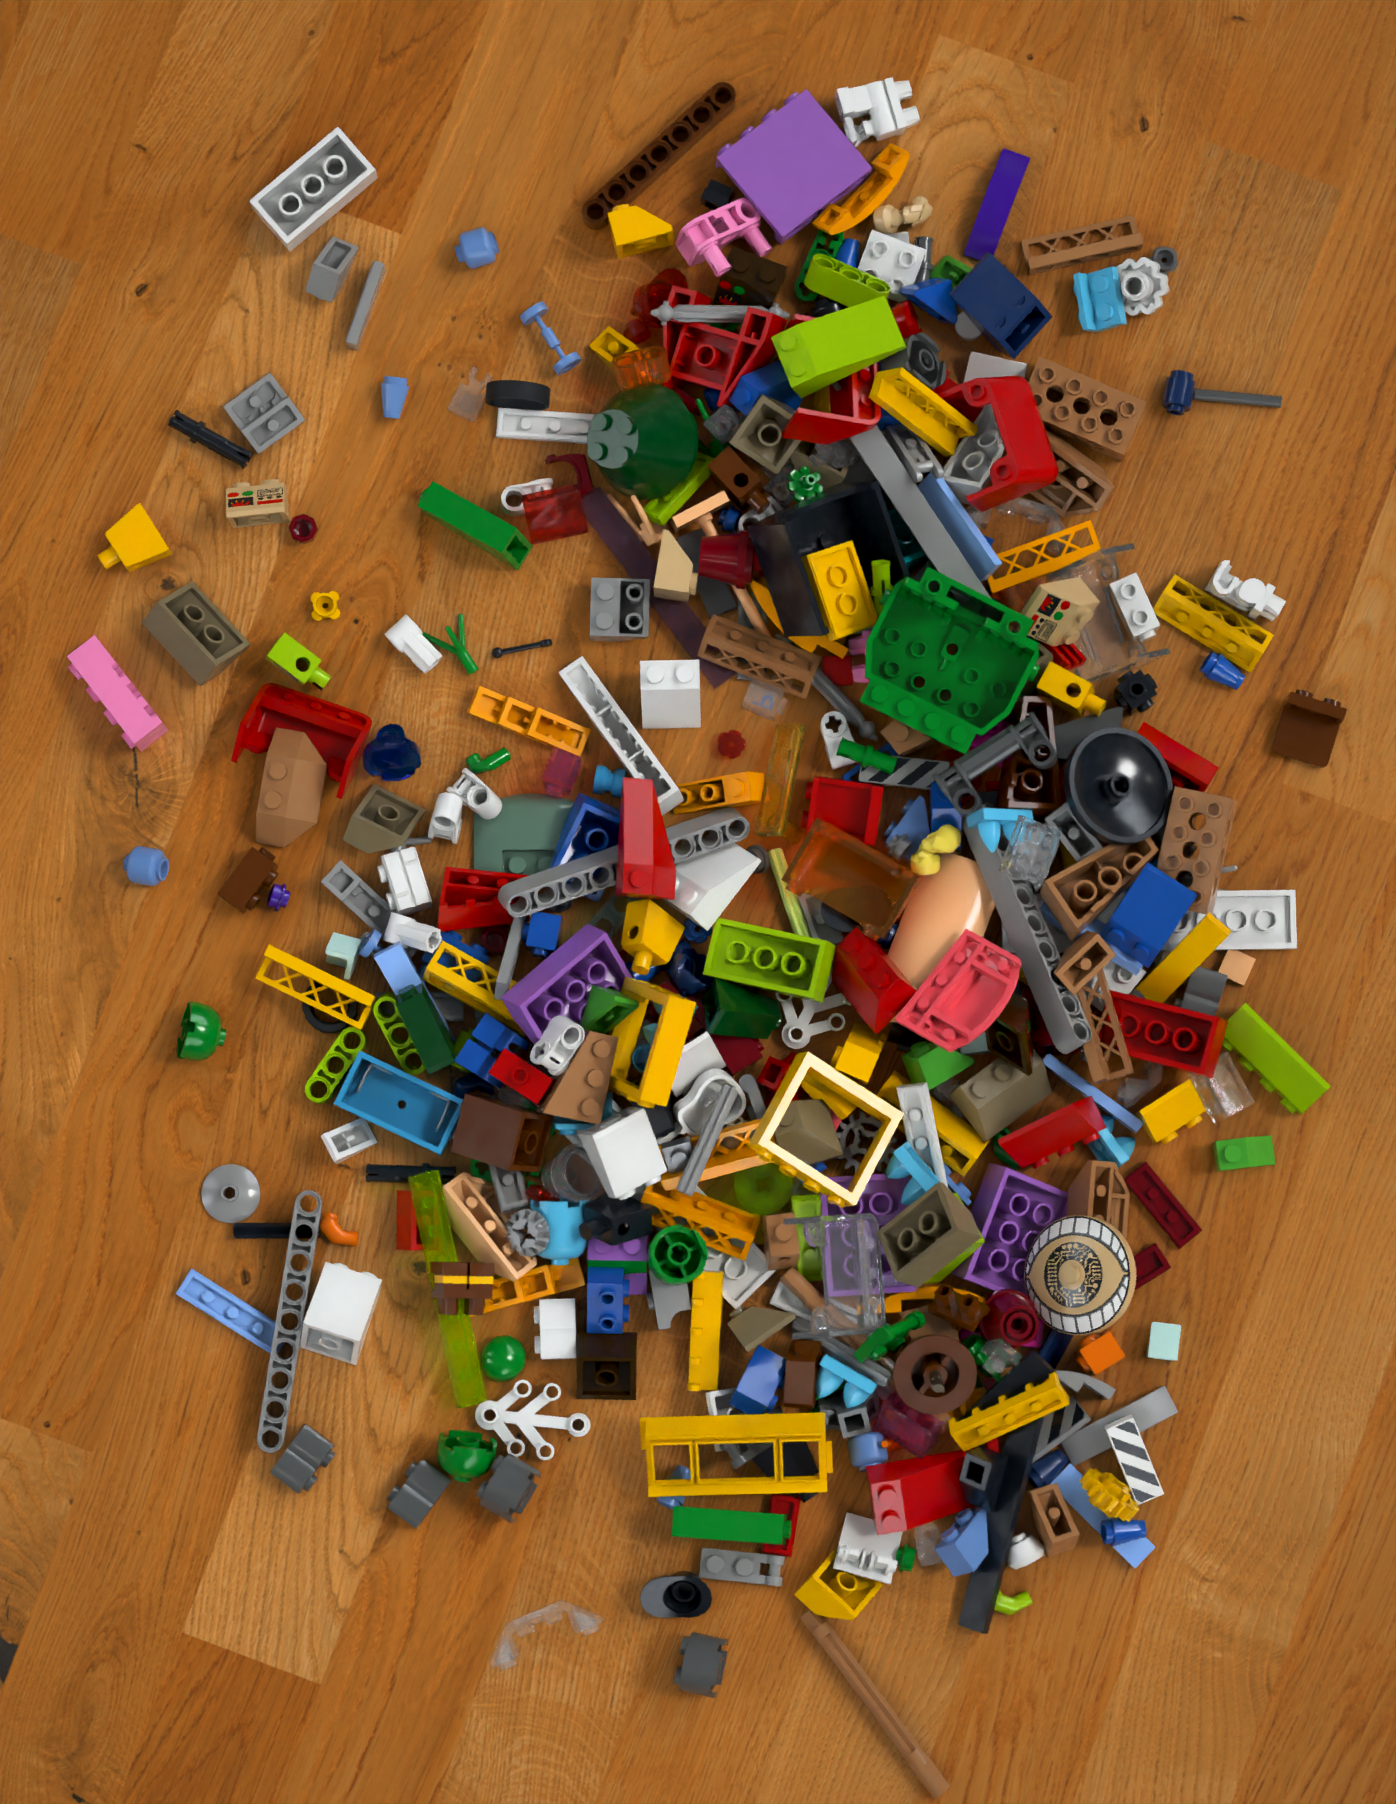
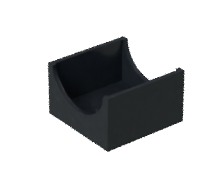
M878 481L838 484L747 526L785 637L823 636L830 633L828 627H825L801 559L803 556L852 540L869 591L870 587L873 586L871 562L884 559L890 561V583L892 586H895L897 582L906 576L910 578Z

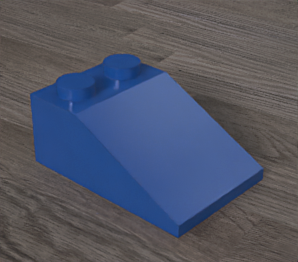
M578 793L566 818L549 869L618 845L620 810L582 793ZM601 868L596 869L593 873V876L597 875L601 871ZM574 877L569 878L565 885L570 884ZM605 888L584 895V897L599 902Z
M1147 862L1099 935L1149 968L1197 897V894Z

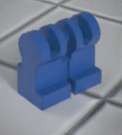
M485 1013L471 1034L478 1042L475 1043L468 1039L455 1058V1063L501 1090L504 1083L488 1073L497 1060L490 1056L494 1048L499 1052H502L504 1048L509 1050L508 1046L512 1043L526 1051L530 1044L495 1018Z

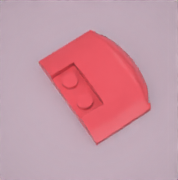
M966 928L896 1016L895 1021L951 1053L975 1040L999 1017L1015 990L1019 978V967H1021L1022 961L1017 956Z

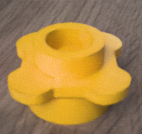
M330 591L329 593L321 594L315 592L311 595L310 599L314 608L312 617L314 620L321 621L323 618L336 620L340 617L341 613L337 606V601L339 600L337 592ZM325 603L328 604V608L326 609L323 608V604Z

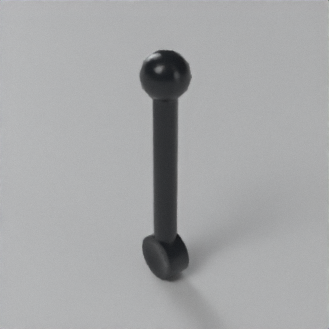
M545 639L540 642L505 649L496 647L492 650V655L494 658L499 659L504 654L539 647L552 646V640Z

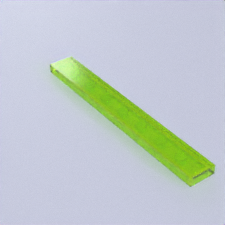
M432 1170L408 1177L432 1290L434 1289V1274L430 1273V1261L458 1262L439 1170ZM434 1298L456 1407L465 1408L487 1401L470 1316L464 1315V1299H458V1315L438 1314L437 1298Z

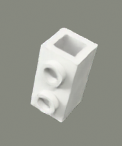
M1137 573L1109 584V594L1131 642L1139 639L1141 643L1155 637V631L1159 629L1160 623Z

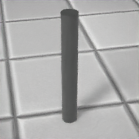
M1194 389V400L1281 408L1282 396Z

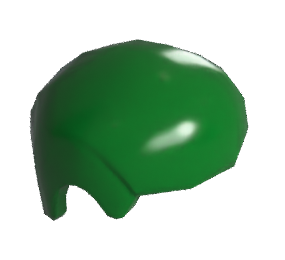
M508 1335L496 1336L485 1345L480 1355L482 1371L487 1378L495 1382L512 1381L521 1373L526 1364V1351L517 1339Z

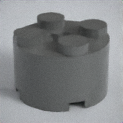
M924 333L904 338L907 348L881 360L882 370L879 372L903 367L930 390L942 385L946 379L945 361L940 362L937 355L940 349Z
M508 1454L506 1457L499 1455L491 1469L494 1471V1474L489 1482L484 1481L476 1496L481 1499L480 1506L512 1524L516 1519L511 1516L515 1511L519 1514L523 1512L537 1487L533 1480L535 1476L541 1478L542 1472L512 1454Z
M692 1632L690 1637H683L680 1654L684 1655L683 1664L681 1667L677 1666L674 1677V1684L679 1685L680 1691L711 1698L717 1697L718 1692L713 1691V1688L716 1684L721 1685L727 1659V1651L722 1650V1645H728V1639Z

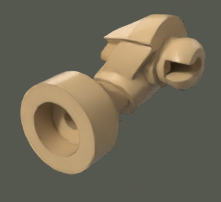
M924 196L914 197L912 205L903 207V210L895 209L892 205L879 206L873 214L874 225L877 232L885 235L895 233L898 230V226L902 223H911V227L914 228L932 215L933 208L928 204V200Z

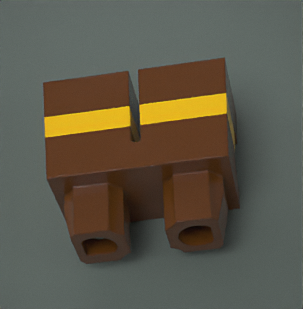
M430 1261V1273L434 1274V1289L431 1292V1297L437 1298L438 1314L458 1315V1299H464V1315H483L485 1299H492L494 1263Z

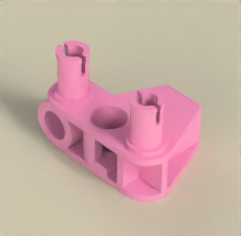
M746 197L693 219L680 230L675 242L690 268L707 261L716 277L723 275L732 268L721 252V249L731 241L740 237L742 239L745 238L754 254L760 257H764L773 249L759 229L761 224L760 213Z

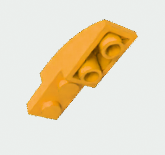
M754 576L750 586L757 601L771 621L783 632L765 577L761 576L758 579ZM827 634L823 636H787L798 646L810 653H813L818 644L843 659L849 650V644L845 642L847 640L845 636L833 641H829Z

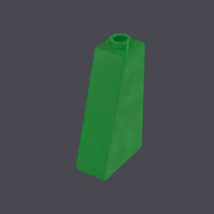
M434 481L420 495L417 506L427 516L517 571L533 548L532 544L516 527Z
M688 1506L673 1507L671 1536L768 1544H785V1539H790L792 1522L787 1521V1514Z

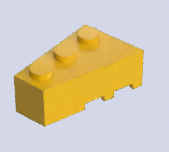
M855 1021L844 1047L838 1045L830 1066L866 1088L888 1034L881 1031L876 1034L869 1026Z

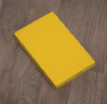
M852 540L801 557L823 623L829 629L830 633H827L829 641L875 625L878 615Z

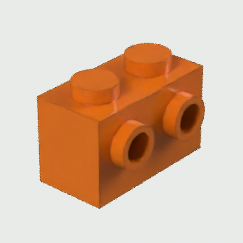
M1107 1331L1100 1336H1097L1096 1333L1091 1334L1079 1341L1078 1343L1081 1348L1076 1350L1078 1357L1075 1358V1361L1083 1374L1089 1372L1091 1376H1095L1126 1356L1111 1332Z

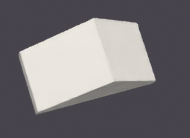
M362 1118L321 1135L329 1154L336 1164L378 1143L367 1121Z

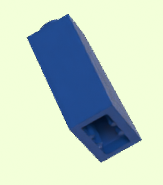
M778 360L741 376L729 402L747 416L761 394L781 401L794 410H797L803 398H800L791 388L782 363Z

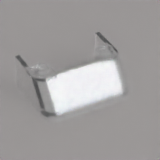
M1133 543L1100 549L1053 572L1047 579V583L1080 577L1100 601L1093 611V617L1084 625L1080 631L1079 638L1073 643L1086 658L1081 667L1074 668L1075 675L1090 683L1141 668L1170 654L1169 648L1147 652L1144 644L1137 639L1125 642L1107 588L1109 584L1117 581L1119 577V568L1115 558L1135 549Z
M871 1213L784 1219V1225L804 1224L803 1233L807 1243L812 1247H821L825 1306L817 1307L812 1312L810 1318L811 1332L792 1333V1339L870 1334L877 1328L885 1325L880 1239L877 1234L879 1225L876 1217Z

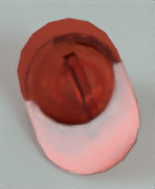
M667 268L660 272L651 282L641 285L634 293L633 308L630 310L631 315L647 322L649 326L655 329L663 328L661 321L657 317L652 316L650 312L663 305V301H668L672 285L688 289L686 278L682 272L675 268Z

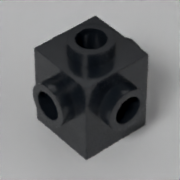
M1130 670L1117 679L1119 685L1114 690L1116 694L1114 699L1119 707L1123 708V711L1127 709L1131 715L1138 710L1141 714L1155 704L1152 700L1157 695L1155 689L1158 687L1150 674L1144 675L1141 670L1134 674ZM1138 685L1142 693L1139 695L1134 694L1131 689L1132 686Z

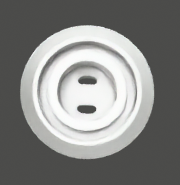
M1022 1532L1014 1536L1007 1558L1008 1566L1016 1570L1033 1563L1044 1556L1045 1547L1033 1535L1026 1536Z

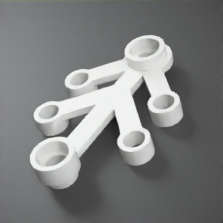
M834 959L832 962L826 991L831 983ZM776 993V999L781 1002L787 1022L782 1029L783 1042L792 1049H800L809 1043L813 1035L830 1030L840 1031L845 1026V1018L839 1013L832 1014L825 1021L809 1024L814 1013L844 1004H851L842 993L824 998L823 1003L801 999L804 1008L799 1018H797L791 1001L793 997L790 996L787 1000H783L779 997V993ZM833 1017L841 1019L842 1024L840 1027L835 1028L831 1025ZM793 1029L801 1030L802 1037L795 1040L792 1038L791 1031Z
M526 1380L517 1381L514 1389L498 1402L487 1400L477 1407L475 1418L478 1425L486 1430H495L507 1445L508 1453L515 1457H519L524 1453L525 1445L521 1440L514 1438L504 1423L517 1424L537 1449V1456L542 1460L551 1459L554 1456L555 1450L552 1444L547 1443L534 1426L565 1429L576 1437L586 1435L591 1427L589 1418L582 1413H575L569 1418L535 1414L550 1401H555L561 1396V1388L555 1383L547 1384L543 1392L519 1412L505 1410L520 1397L525 1398L531 1394L532 1386ZM521 1383L527 1384L529 1388L528 1392L524 1395L519 1394L517 1391V1387ZM550 1386H554L558 1390V1394L554 1398H550L547 1395V1389ZM488 1409H492L496 1414L495 1419L492 1421H488L484 1417ZM576 1419H581L584 1422V1428L580 1431H576L573 1428V1422ZM514 1442H518L522 1446V1450L518 1454H514L511 1451L510 1447ZM546 1445L551 1448L550 1456L543 1457L540 1454L542 1446Z

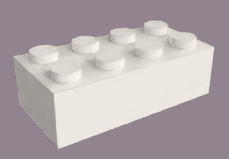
M337 127L250 200V204L255 213L288 251L291 252L378 179L376 169L342 130Z

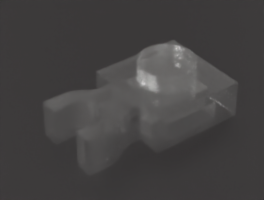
M472 366L469 372L468 385L459 384L448 406V411L475 423L485 403L486 395L481 392L486 388V384L493 379V376L487 373L483 381H476L475 375L478 372V368Z

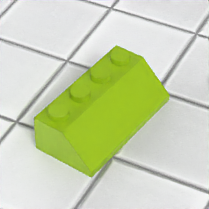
M1246 1003L1239 1007L1227 1020L1228 1025L1222 1047L1228 1052L1233 1050L1240 1057L1238 1059L1240 1065L1249 1073L1254 1070L1261 1077L1259 1083L1269 1093L1272 1094L1275 1091L1282 1098L1280 1101L1282 1106L1291 1114L1295 1112L1299 1115L1303 1114L1331 1087Z

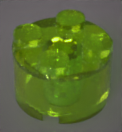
M774 1162L737 1171L734 1178V1193L738 1203L746 1211L756 1215L774 1214L784 1208L791 1197L793 1190L792 1177L780 1172V1166ZM766 1178L769 1179L768 1186L771 1190L769 1192L763 1190L759 1193L756 1190L758 1187L756 1180L760 1179L763 1181Z

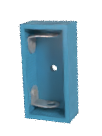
M359 1050L334 1105L443 1157L453 1132L457 1127L460 1105L463 1100ZM403 1100L406 1102V1107L400 1109L398 1102Z

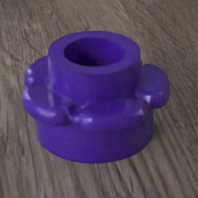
M274 883L271 887L267 906L275 908L274 911H278L280 907L285 908L288 903L290 891L286 890V884L278 885Z

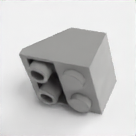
M591 578V641L622 642L648 638L650 579Z

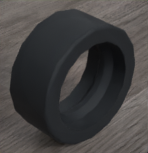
M314 982L316 988L323 986L317 982ZM311 985L307 988L306 992L312 990ZM314 994L306 996L312 1000H315ZM356 1001L348 1004L346 1012L347 1017L355 1020L359 1013V1003ZM304 1002L302 1003V1010L306 1020L315 1029L323 1033L336 1034L351 1026L341 1020L333 1023L320 1020L312 1006Z

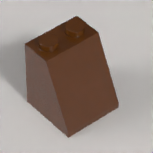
M465 1094L464 1100L460 1105L457 1128L452 1137L451 1151L510 1171L540 1172L555 1115L537 1112L535 1109L483 1095Z

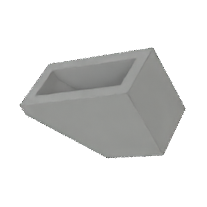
M332 236L312 265L305 292L315 295L318 299L327 300L332 303L343 287L359 247Z

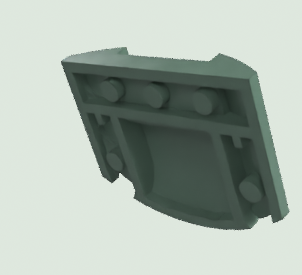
M518 794L500 798L502 809L493 819H484L474 812V869L533 875L549 869L563 826L574 802L555 795Z

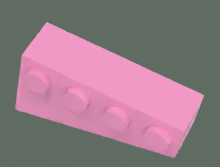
M95 635L67 656L71 661V664L68 666L77 680H80L82 677L89 685L85 690L95 703L101 700L107 709L103 712L113 726L118 723L125 732L121 736L131 749L136 746L142 752L169 731Z

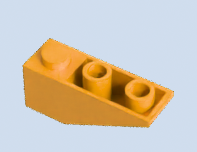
M746 771L677 784L676 786L679 788L684 801L674 807L673 811L674 815L765 803L767 802L764 773Z

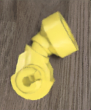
M945 824L921 840L918 851L911 855V870L920 875L937 873L940 870V856L937 853H951L960 846L961 833L958 828Z

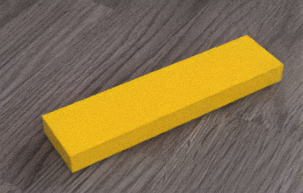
M1208 912L1137 985L1135 990L1145 999L1163 1003L1229 936L1231 930Z

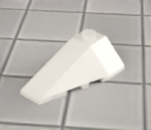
M991 404L985 406L974 421V424L978 427L976 435L964 437L956 448L954 456L950 457L943 468V479L960 503L970 504L966 496L986 488L991 480L990 468L996 460L1002 457L1005 448Z

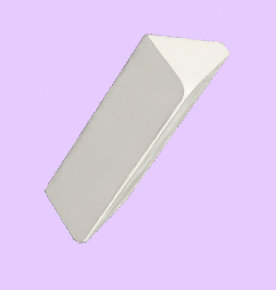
M971 351L964 383L975 378L1021 376L1024 378L1027 364Z

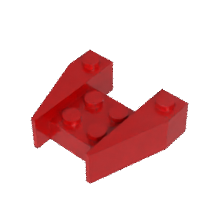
M672 285L668 297L669 305L672 308L679 304L710 305L712 300L699 292ZM748 306L739 334L705 325L704 322H678L674 319L667 321V325H663L662 385L671 390H674L675 387L683 390L686 381L720 391L716 406L735 413L737 408L729 400L741 376L762 368L769 363L776 353L771 337L785 330L787 320L774 313Z

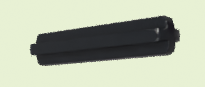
M234 1223L233 1236L236 1239H289L292 1223ZM301 1224L296 1229V1235L299 1239H311L313 1233L310 1226ZM319 1225V1231H318V1237H317V1239L320 1238V1236H321V1228H320V1225Z

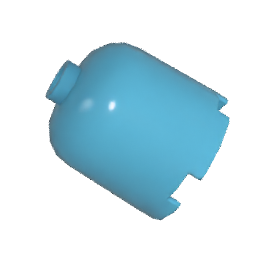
M551 1197V1201H541V1198L530 1199V1209L537 1211L545 1218L550 1230V1239L547 1247L537 1255L542 1258L551 1259V1265H568L569 1259L577 1258L584 1253L588 1240L583 1239L580 1235L579 1226L583 1223V1208L589 1203V1198L580 1200V1197Z

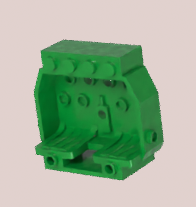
M927 567L920 582L906 576L895 584L892 591L886 589L879 603L884 608L866 642L865 678L870 681L859 702L966 755L975 735L983 736L1008 716L1026 681L1033 682L1040 668L1036 664L1039 658V643L1026 637L1034 620ZM931 581L939 583V591L931 592L928 588ZM950 589L969 598L965 608L960 606L957 601L946 596ZM982 606L1002 615L1000 623L988 617L984 618L978 615ZM1013 621L1020 625V630L1017 633L1010 632L1008 628L1009 624ZM949 644L957 645L958 652L955 655H950L947 652ZM920 676L925 680L923 687L917 688L914 686L913 680L915 677ZM948 690L951 693L950 700H941L940 692Z

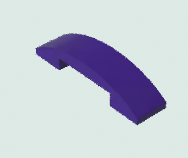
M1003 148L963 256L980 261L987 252L994 256L1028 167L1030 157Z

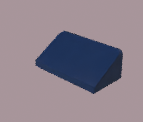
M1051 1328L1038 1354L1055 1370L1074 1335L1065 1334Z

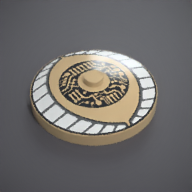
M1075 1215L1056 1220L1037 1236L1029 1250L1024 1273L1027 1296L1033 1302L1037 1315L1051 1328L1070 1335L1099 1333L1116 1323L1125 1313L1132 1300L1136 1285V1265L1132 1250L1124 1236L1114 1226L1102 1219Z

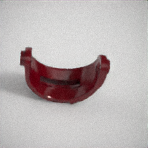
M555 454L546 456V464L566 461L574 467L577 474L578 483L574 494L568 500L559 503L558 509H561V511L570 509L595 489L584 454H566L557 457Z

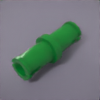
M843 737L836 753L837 756L861 763V767L866 768V766H870L892 775L898 758L874 750L872 745L868 744L866 747L846 740Z

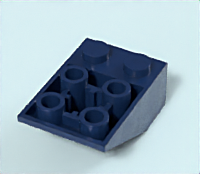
M990 252L983 256L949 294L995 350L1012 359L1018 356L1052 318V315L1038 298Z

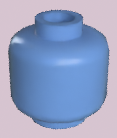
M479 227L461 233L459 245L455 246V251L460 263L465 261L469 268L476 269L493 263L496 259V254L499 253V247L493 231L488 232L486 228Z
M136 846L130 854L125 856L123 869L127 871L128 879L132 883L156 886L166 879L169 872V860L165 858V854L160 849Z
M872 1427V1432L853 1436L847 1440L851 1465L859 1468L860 1472H866V1466L882 1464L888 1459L887 1448H883L881 1445L882 1441L885 1440L884 1434L877 1431L873 1432Z

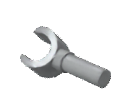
M428 836L408 838L403 846L391 848L390 853L406 849L407 845L431 843V838H428Z

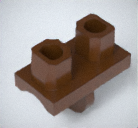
M942 1283L935 1291V1298L928 1306L930 1314L951 1322L952 1329L957 1331L965 1328L974 1332L980 1320L989 1313V1306L978 1302V1297L955 1292L953 1286Z

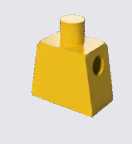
M139 503L106 531L105 536L112 546L97 556L106 570L122 561L128 572H132L172 555V552L141 503Z
M1051 661L1036 686L1039 696L1051 697L1052 705L1078 717H1082L1085 711L1099 717L1107 702L1094 695L1095 690L1090 682ZM1075 693H1080V695L1075 698L1071 697Z
M651 899L629 902L627 904L621 946L634 957L631 969L640 975L648 974L652 966L667 964L670 961L685 926Z

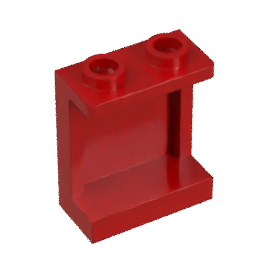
M814 775L813 782L807 781L805 799L810 800L809 811L803 810L801 828H806V836L815 835L858 841L875 846L884 785Z

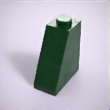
M716 977L702 999L707 1032L711 1034L768 1039L772 1031L778 1029L782 1020L778 1000Z
M421 983L417 986L411 984L398 992L399 995L396 996V1007L428 1074L455 1062V1041L423 984Z

